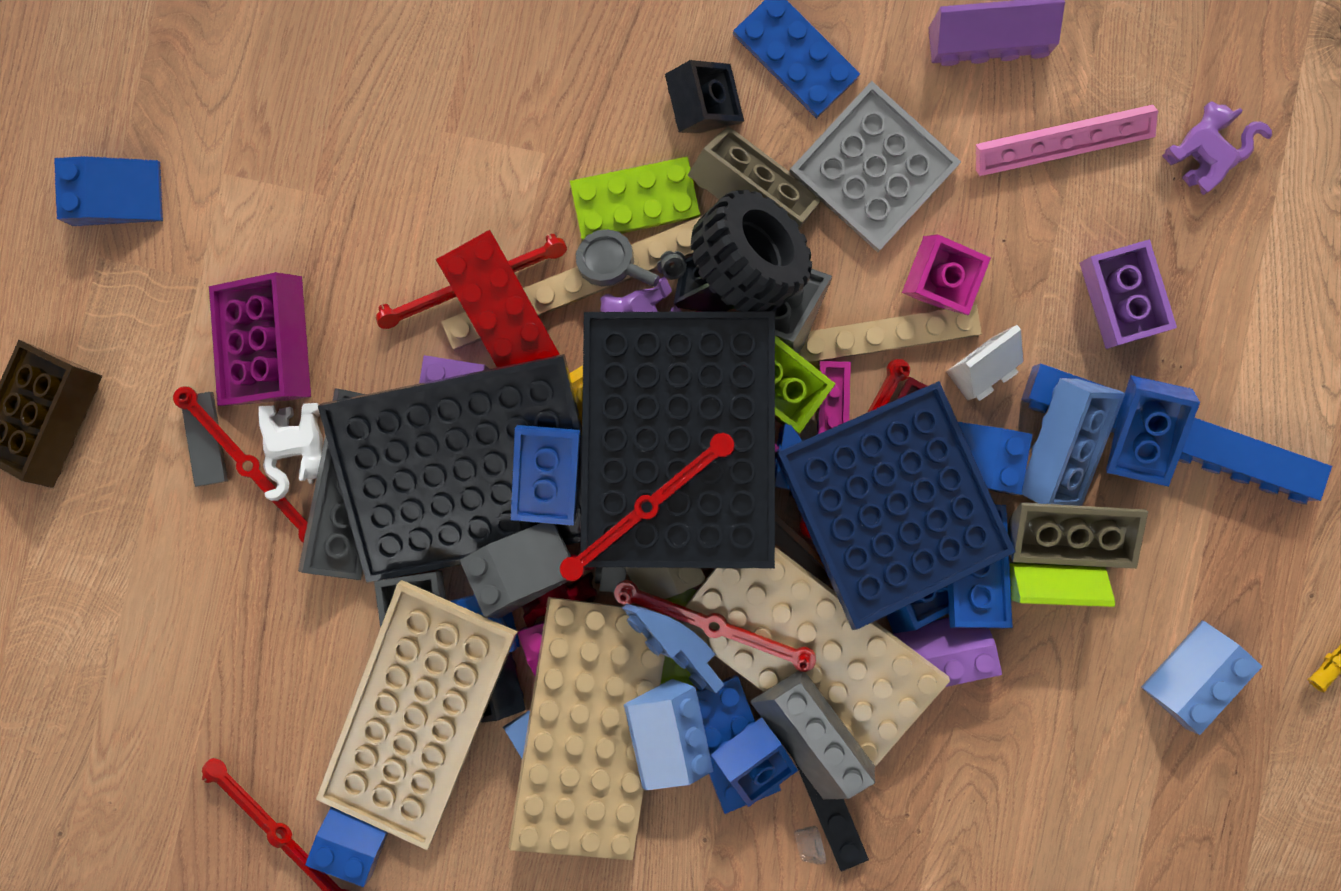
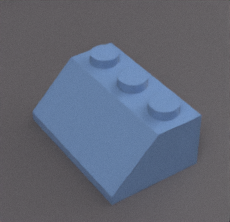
M1202 620L1141 688L1185 729L1201 735L1263 666L1239 644Z
M671 679L624 704L641 784L644 790L691 785L713 772L696 687Z

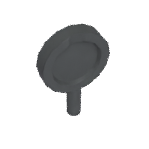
M609 229L595 231L584 238L576 251V265L582 277L593 285L601 287L611 286L624 280L627 275L653 287H656L659 282V275L634 265L632 246L628 239L617 231Z

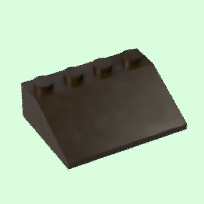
M18 339L0 380V469L21 481L54 488L58 477L61 475L70 449L74 445V440L80 426L86 418L87 410L94 394L98 390L102 375Z

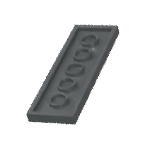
M335 388L332 401L365 394ZM325 434L298 571L307 574L361 580L363 568Z

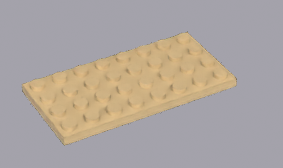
M776 547L775 569L714 568L706 581L703 582L684 606L705 615L719 613L731 625L792 648L808 647L812 649L816 655V663L814 668L807 671L806 674L875 766L950 682L948 675L874 621L858 630H852L835 591ZM676 618L674 619L697 634L713 650L717 658L763 692L798 671L790 661L723 636L710 638L704 633L702 628ZM710 623V627L713 630L720 628L718 623Z
M401 580L394 591L316 800L428 850L518 631Z
M548 597L508 845L510 851L633 860L644 789L641 784L624 704L660 685L665 655L660 654L657 656L646 646L647 638L643 633L636 632L628 624L627 619L629 616L622 609L624 606Z

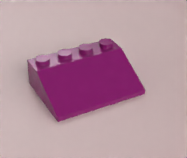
M274 272L209 286L217 406L288 401L311 397L302 276Z

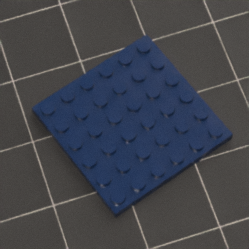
M940 381L775 453L778 464L852 630H858L1016 552Z

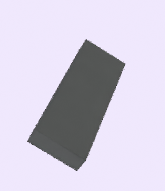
M205 392L197 394L198 403L219 425L214 393ZM182 409L195 487L228 482L223 447L189 410Z

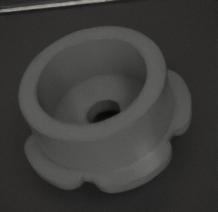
M667 251L661 255V260L657 263L659 273H663L664 277L670 280L679 279L684 275L687 264L684 261L685 256L680 251Z

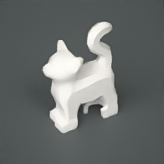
M303 404L299 426H289V419L294 415L292 407L279 409L277 415H275L274 405L258 406L259 427L263 436V450L265 454L263 466L265 474L277 483L276 489L265 492L266 499L278 501L284 498L289 491L290 483L286 474L276 467L277 460L302 455L299 481L307 479L309 484H312L313 480L317 478L323 449V436L317 423V417L320 416L318 409L320 404Z

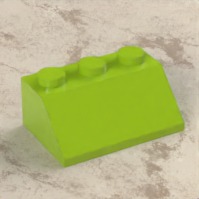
M775 336V420L782 425H791L800 434L836 383Z
M1009 562L1011 601L1026 604L1115 607V598L1106 567Z

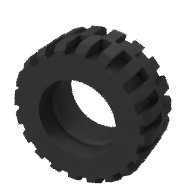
M737 190L727 193L697 221L691 236V250L694 251L692 258L694 264L699 267L698 273L701 278L706 279L709 284L708 288L713 293L719 294L724 303L734 305V309L740 312L777 310L803 289L809 281L812 270V261H810L811 251L806 246L807 239L804 233L801 234L798 229L799 225L794 219L791 220L787 215L788 212L783 207L779 208L774 200L769 197L764 198L761 193L756 191Z

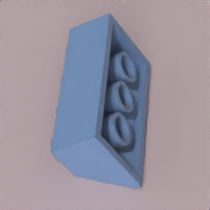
M1060 378L1053 390V398L1048 412L1042 419V428L1038 439L1031 450L1032 455L1026 469L1022 495L1038 504L1082 506L1125 393L1080 379Z

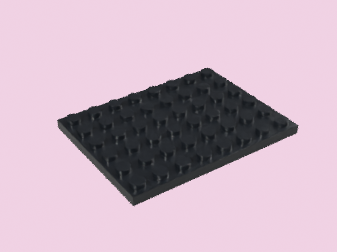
M775 311L584 312L581 553L635 509V502L639 497L643 495L651 496L710 447V442L714 435L726 433L733 438L735 448L731 455L716 458L660 504L659 512L654 518L642 519L585 567L775 569ZM645 502L642 505L643 511L646 513L650 512L652 504Z
M565 354L325 402L318 405L366 583L461 565L460 560L480 548L540 524L538 522L511 520L514 436L517 425L580 430L574 525H556L565 545L581 542L582 426Z

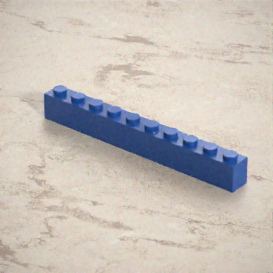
M1040 363L1032 367L1021 401L1030 403L1028 408L1046 413L1053 398V390L1060 378L1095 382ZM1118 414L1111 430L1112 433L1115 432ZM1194 418L1179 458V462L1191 464V461L1202 464L1201 469L1211 473L1220 474L1221 471L1231 474L1230 479L1239 483L1249 484L1251 481L1260 484L1259 489L1267 493L1278 494L1280 491L1288 494V500L1307 505L1308 501H1321L1332 469L1331 465Z

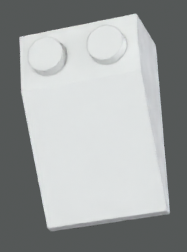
M1015 325L993 336L946 371L967 401L976 397L979 401L994 391L992 388L994 383L1000 379L1004 383L1018 373L1016 367L1023 363L1021 329L1018 325Z

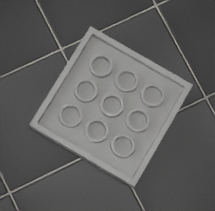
M871 81L791 167L789 172L821 199L829 209L873 249L879 252L955 170L961 161Z

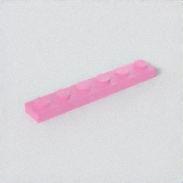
M1149 105L976 144V171L979 176H984L1153 138L1156 136L1158 110L1154 105Z

